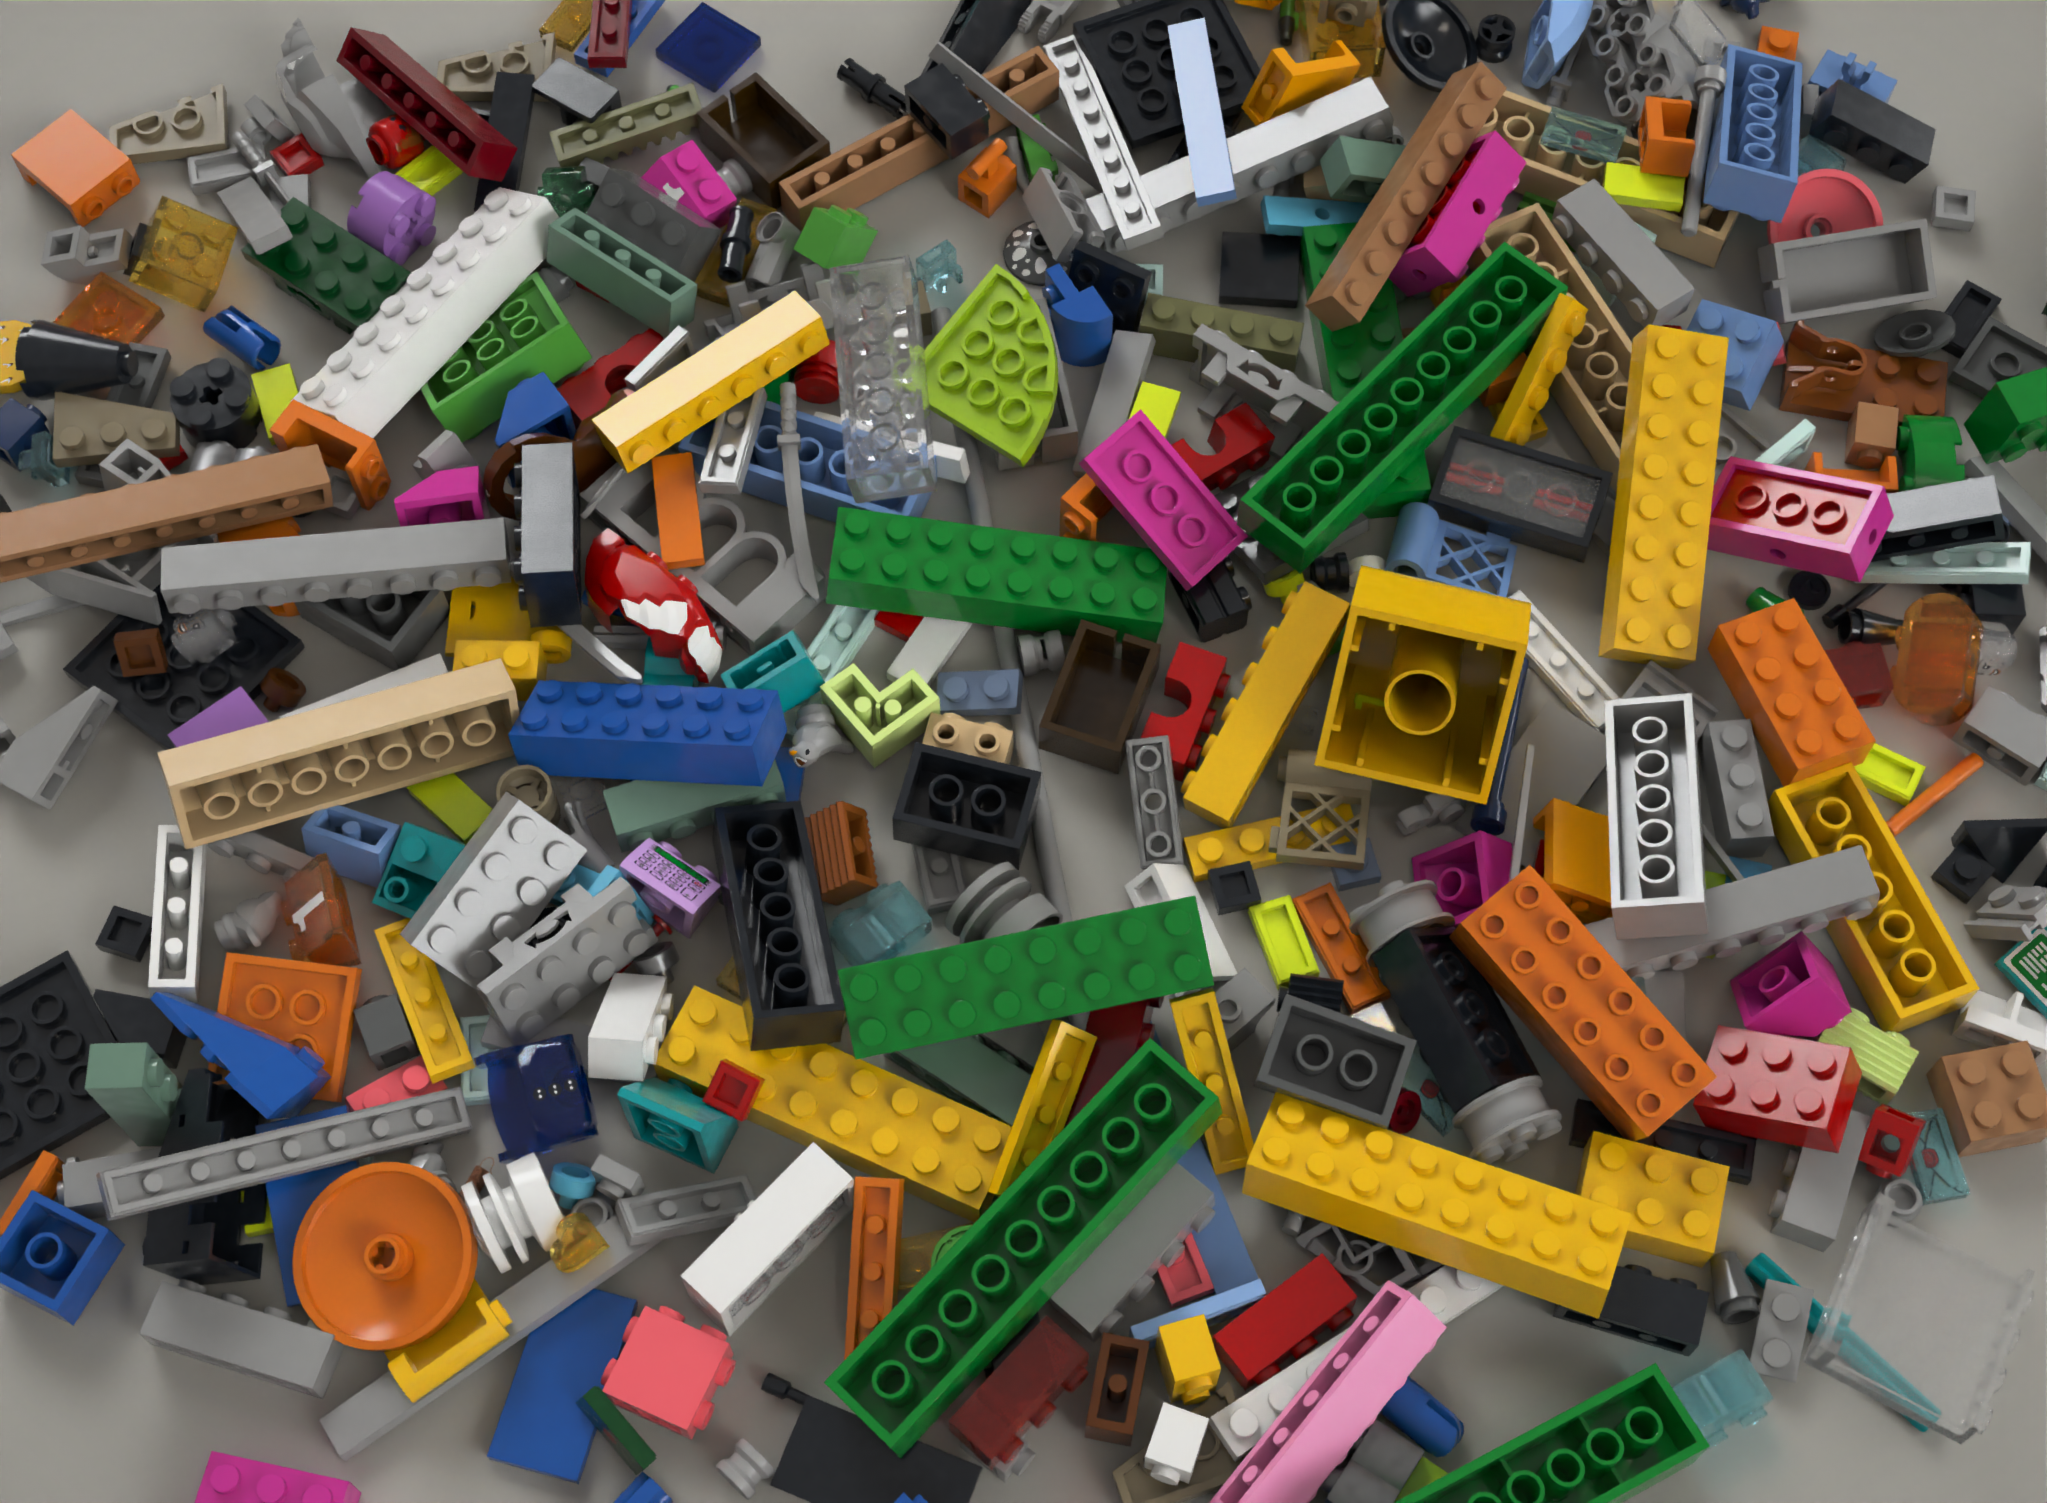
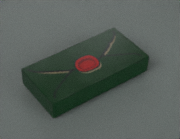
M599 1386L592 1387L576 1402L578 1407L635 1475L645 1470L657 1459L655 1457L657 1455Z

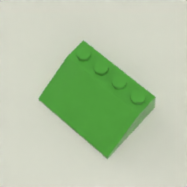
M536 271L516 288L421 388V391L432 412L446 430L455 432L463 443L466 440L477 437L484 428L501 418L508 392L514 389L521 381L533 378L539 373L544 372L549 380L555 383L567 374L580 370L584 363L592 359V356Z

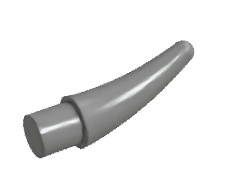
M1008 136L1003 139L1007 145L1004 155L1017 165V185L1024 193L1029 183L1025 174L1019 137Z

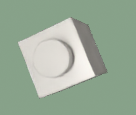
M1163 1403L1144 1460V1468L1152 1470L1150 1475L1153 1478L1170 1485H1178L1179 1480L1189 1484L1207 1431L1209 1418Z

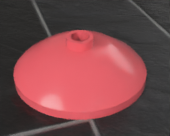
M1837 169L1809 171L1798 176V183L1781 223L1768 220V242L1772 244L1813 237L1811 234L1813 224L1818 226L1820 230L1819 236L1882 226L1883 216L1881 208L1870 188L1856 176Z

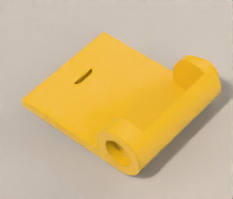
M512 577L511 583H501L492 587L480 585L457 587L452 590L445 657H454L456 640L540 641L548 664L564 663L571 658L572 639L558 626L531 628L528 611L520 610L519 585L515 583Z
M474 1277L471 1289L454 1317L440 1331L423 1342L405 1349L384 1352L389 1360L387 1366L405 1395L412 1403H415L509 1337L510 1334L506 1326L513 1321L498 1299L490 1303Z

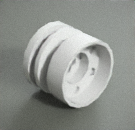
M534 1152L506 1164L510 1186L501 1189L490 1173L483 1175L485 1185L490 1194L483 1199L473 1181L461 1186L474 1235L483 1253L496 1264L501 1274L512 1269L505 1251L506 1248L512 1245L521 1262L525 1263L529 1261L525 1239L531 1236L535 1237L539 1245L546 1252L574 1239Z

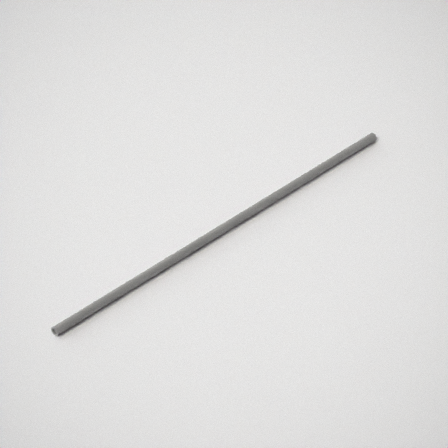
M939 307L931 312L935 336L952 317L951 311L947 307ZM953 424L957 447L965 450L970 470L965 483L972 525L994 528L976 438ZM992 626L1001 670L1020 669L1023 674L1014 628ZM1023 677L1021 714L1010 715L1020 767L1041 772L1040 796L1031 826L1045 897L1063 915L1062 923L1072 921ZM1090 1011L1069 1015L1070 1025L1085 1031Z

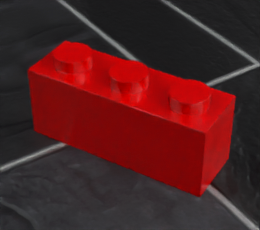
M1321 1253L1214 1334L1212 1341L1216 1354L1245 1391L1255 1383L1259 1386L1281 1372L1282 1370L1279 1365L1293 1355L1296 1360H1299L1314 1349L1318 1344L1315 1337L1328 1327L1334 1333L1347 1324L1354 1317L1351 1310L1358 1296L1324 1254Z

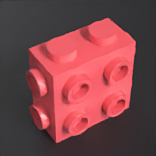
M645 1306L640 1317L633 1316L629 1321L622 1341L626 1344L618 1360L612 1358L607 1364L601 1378V1385L604 1386L602 1391L614 1405L692 1440L697 1428L703 1431L712 1417L715 1404L711 1400L718 1385L725 1387L732 1376L736 1361L732 1359L733 1351L730 1344L726 1342L727 1336L723 1332L705 1324H702L700 1330L683 1323L685 1317L682 1314L666 1306H660L658 1311Z

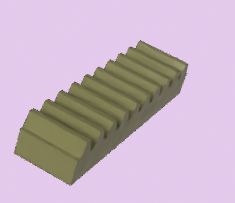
M690 83L601 114L594 123H588L583 120L551 131L549 134L562 171L573 175L575 167H578L585 157L603 164L604 157L608 156L613 160H617L619 152L622 151L628 156L631 155L633 147L637 146L641 150H646L647 143L651 141L656 145H660L662 137L666 136L672 141L675 140L677 132L689 135L691 127L695 126L699 129L696 113L703 108L694 83Z

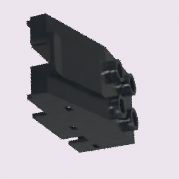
M206 1068L190 1069L187 1072L158 1157L230 1141L233 1138L238 1139L257 1134L255 1126L258 1125L259 1111L234 1090L229 1083L220 1085L213 1083L222 1081V1074H216ZM262 1183L148 1211L146 1237L142 1246L144 1255L143 1266L176 1279L188 1280L199 1285L260 1279L263 1243L239 1245L241 1226L265 1224L267 1207L266 1184ZM241 1191H244L243 1203H240Z

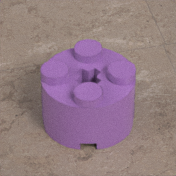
M388 171L375 174L362 186L358 194L363 196L358 208L351 205L348 213V232L400 266L407 261L420 245L424 247L429 245L436 234V227L432 225L435 216L436 199L404 178L391 174Z

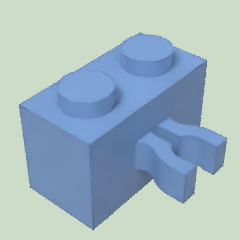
M1827 50L1808 84L1819 85L1820 96L1838 79H1841L1888 104L1898 80L1876 71L1877 63L1870 61L1867 66L1855 62L1854 60L1857 56L1855 53L1850 52L1846 57Z

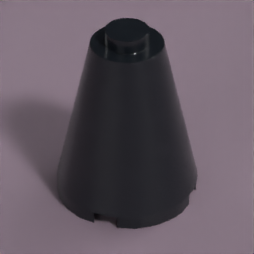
M46 320L30 321L33 325L31 327H24L17 340L15 352L16 370L24 371L26 383H19L25 395L32 400L45 401L55 399V392L79 394L127 384L138 371V357L128 344Z

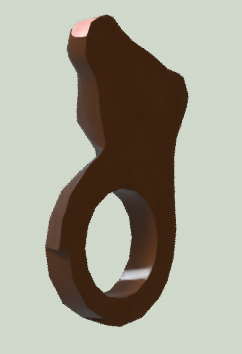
M622 389L615 392L604 408L580 422L572 440L547 433L524 434L505 443L494 453L485 468L483 487L491 507L502 517L517 521L521 520L516 519L514 495L505 493L503 488L505 479L514 467V464L522 461V445L572 442L580 493L586 490L617 463L603 446L592 419L633 394L634 391Z

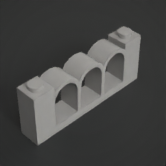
M672 445L656 456L678 454V451ZM651 459L628 474L625 471L587 518L604 531L609 528L625 541L626 545H635L646 554L652 551L662 559L659 534L653 537L635 522L641 514L656 502ZM618 462L580 494L583 510L618 467ZM695 471L701 530L707 526L717 524L728 526L736 533L705 562V565H702L696 571H693L690 567L668 571L675 577H678L680 574L684 575L698 589L696 595L711 622L717 621L719 626H725L727 636L751 656L790 632L826 598L825 574L813 562L820 596L818 601H814L800 585L795 554H792L787 559L784 546L776 537L767 532L754 530L747 532L743 512L735 503L725 498H706V493H702L698 485L700 476ZM761 558L773 562L777 567L772 574L737 606L715 589L732 571L747 560Z

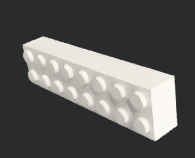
M501 187L489 193L484 199V204L473 215L465 218L459 224V229L446 242L435 248L433 256L421 268L413 271L408 276L407 282L394 295L382 302L380 310L368 322L363 323L355 330L354 336L342 349L335 351L329 356L327 364L314 377L306 380L301 385L300 392L293 399L374 438L547 257L548 225L560 218L548 199Z

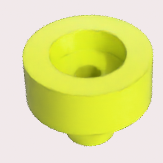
M1293 570L1267 585L1263 584L1268 596L1280 597L1282 604H1284L1291 591L1297 592V585L1303 584L1305 578L1303 572L1300 574Z

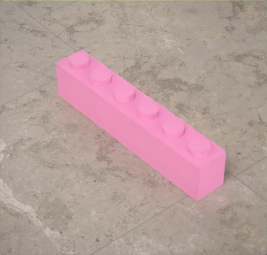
M1388 1280L1209 1503H1309L1316 1496L1319 1487L1334 1468L1344 1461L1348 1451L1362 1433L1375 1422L1378 1413L1393 1394L1403 1387L1407 1377L1425 1354L1434 1348L1437 1339L1447 1327L1412 1293Z

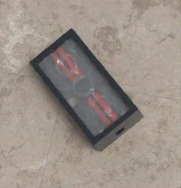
M1454 425L1428 499V505L1433 507L1441 520L1484 533L1488 531L1509 538L1510 541L1584 563L1610 488L1613 473Z

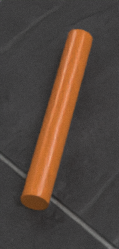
M1972 752L1891 817L1886 824L1894 838L1984 765L1983 759L1977 753Z

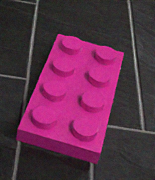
M1141 409L1078 463L1186 591L1195 586L1248 537Z

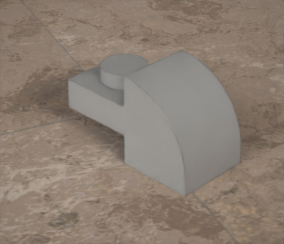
M81 225L50 231L46 235L41 265L50 273L63 280L84 285L102 284L104 273L128 268L133 236L125 228L89 234Z

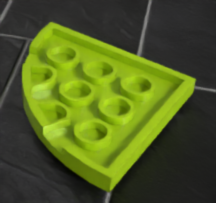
M995 264L896 384L913 400L1024 467L1036 451L1053 414L1059 377L1058 358L1054 340L1045 316L1030 296L1029 291L1011 273Z

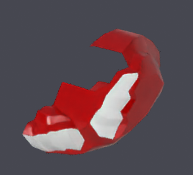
M609 528L604 530L592 541L586 558L584 580L588 606L598 622L613 634L609 616L619 607L626 621L639 626L651 637L655 656L676 658L680 661L681 669L687 675H695L699 682L710 683L719 669L723 647L711 620L696 595L698 593L696 586L684 575L680 574L678 577H675L667 570L668 566L656 553L650 551L646 554L635 545H626L625 541Z

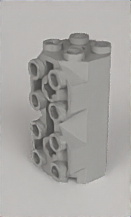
M1597 0L1592 7L1585 32L1592 55L1604 62L1607 67L1605 75L1607 86L1604 93L1611 115L1625 124L1629 137L1638 140V125L1645 96L1691 101L1692 110L1686 129V139H1693L1700 100L1697 91L1694 89L1696 66L1674 0Z

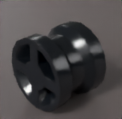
M1498 14L1488 15L1479 23L1476 46L1477 56L1487 63H1500L1511 54L1516 27L1508 17Z
M1337 552L1333 557L1324 558L1322 555L1317 557L1310 564L1311 581L1324 591L1335 590L1338 593H1348L1350 581L1346 553Z

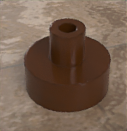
M281 668L269 669L260 683L262 691L267 696L263 705L272 712H278L281 706L296 707L306 693V687L303 682L292 673Z

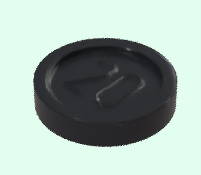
M1801 571L1795 574L1788 585L1789 598H1795L1799 607L1804 610L1820 609L1826 604L1831 594L1828 580L1821 574L1809 571Z

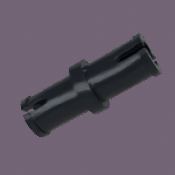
M852 58L844 61L848 68L841 64L837 72V78L840 81L845 82L860 92L862 99L867 103H876L896 119L903 116V113L899 110L902 109L906 112L905 95L888 85L885 77L879 73L872 74L857 64Z
M737 205L730 209L727 230L720 240L722 255L717 275L721 280L728 283H736L742 279L745 256L751 251L752 242L749 236L754 212L746 206Z

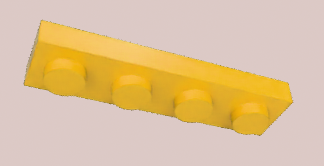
M1559 293L1491 431V437L1524 446L1528 441L1533 420L1537 412L1545 406L1549 397V388L1556 374L1561 372L1566 364L1567 352L1574 337L1581 333L1585 325V315L1588 309L1574 298Z
M1342 803L1333 809L1345 822L1354 817L1350 804ZM1315 809L1297 813L1303 818ZM1326 815L1310 825L1322 838L1338 828ZM1281 816L1184 837L1183 847L1194 883L1208 880V870L1246 861L1251 862L1252 869L1285 863L1276 862L1277 853L1268 852L1271 826L1280 827ZM1291 819L1289 822V827L1294 824V822ZM1356 827L1353 830L1358 834V828ZM1303 831L1287 840V848L1305 850L1314 844ZM1344 835L1330 844V846L1350 842V840Z
M405 918L375 929L374 932L432 1084L473 1069L475 1065L435 962L410 945L400 935L411 920L410 918Z
M1213 988L1169 999L1187 1070L1219 1097L1222 1114L1204 1133L1215 1175L1244 1168L1253 1149L1254 1142Z
M1052 1019L988 1192L1000 1197L1064 1129L1094 1048L1096 1036L1064 1021Z

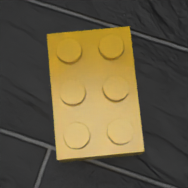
M1593 1131L1583 1150L1575 1194L1632 1213L1622 1247L1703 1268L1715 1251L1730 1167Z

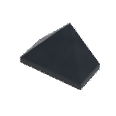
M2047 818L1963 821L1951 837L1952 846L1956 848L1962 842L1996 868L1991 876L2003 884L2046 834Z

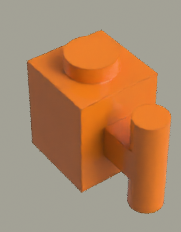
M995 138L958 175V199L988 219L1017 189V165L1003 154L1007 149V145L1000 138Z

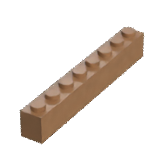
M1039 46L982 75L1030 114L1059 100V70ZM966 87L969 93L975 99H981L978 95H976L973 91ZM981 99L990 113V119L988 120L989 137L1013 124ZM907 114L780 181L779 190L782 211L790 222L802 232L814 207L829 209L831 205H835L845 211L847 208L856 209L949 159V157L914 118Z
M1481 61L1451 75L1305 304L1332 332L1354 325L1362 320L1507 89Z
M318 444L294 447L287 451L265 456H253L247 460L224 465H212L202 470L184 474H172L161 479L139 484H127L121 488L103 492L86 493L76 498L53 503H42L35 507L13 512H1L0 583L333 507L331 482Z

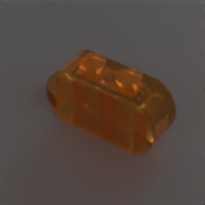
M1929 594L1913 602L1905 611L1903 626H1898L1895 637L1896 648L1899 650L1897 665H1893L1890 670V688L1893 690V695L1898 703L1913 718L1930 726H1946L1955 723L1967 715L1973 706L1984 626L1963 600L1951 594Z

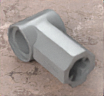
M780 212L769 213L757 226L756 238L760 241V244L745 277V284L752 291L781 283L789 262L796 260L801 255L793 249L801 231Z

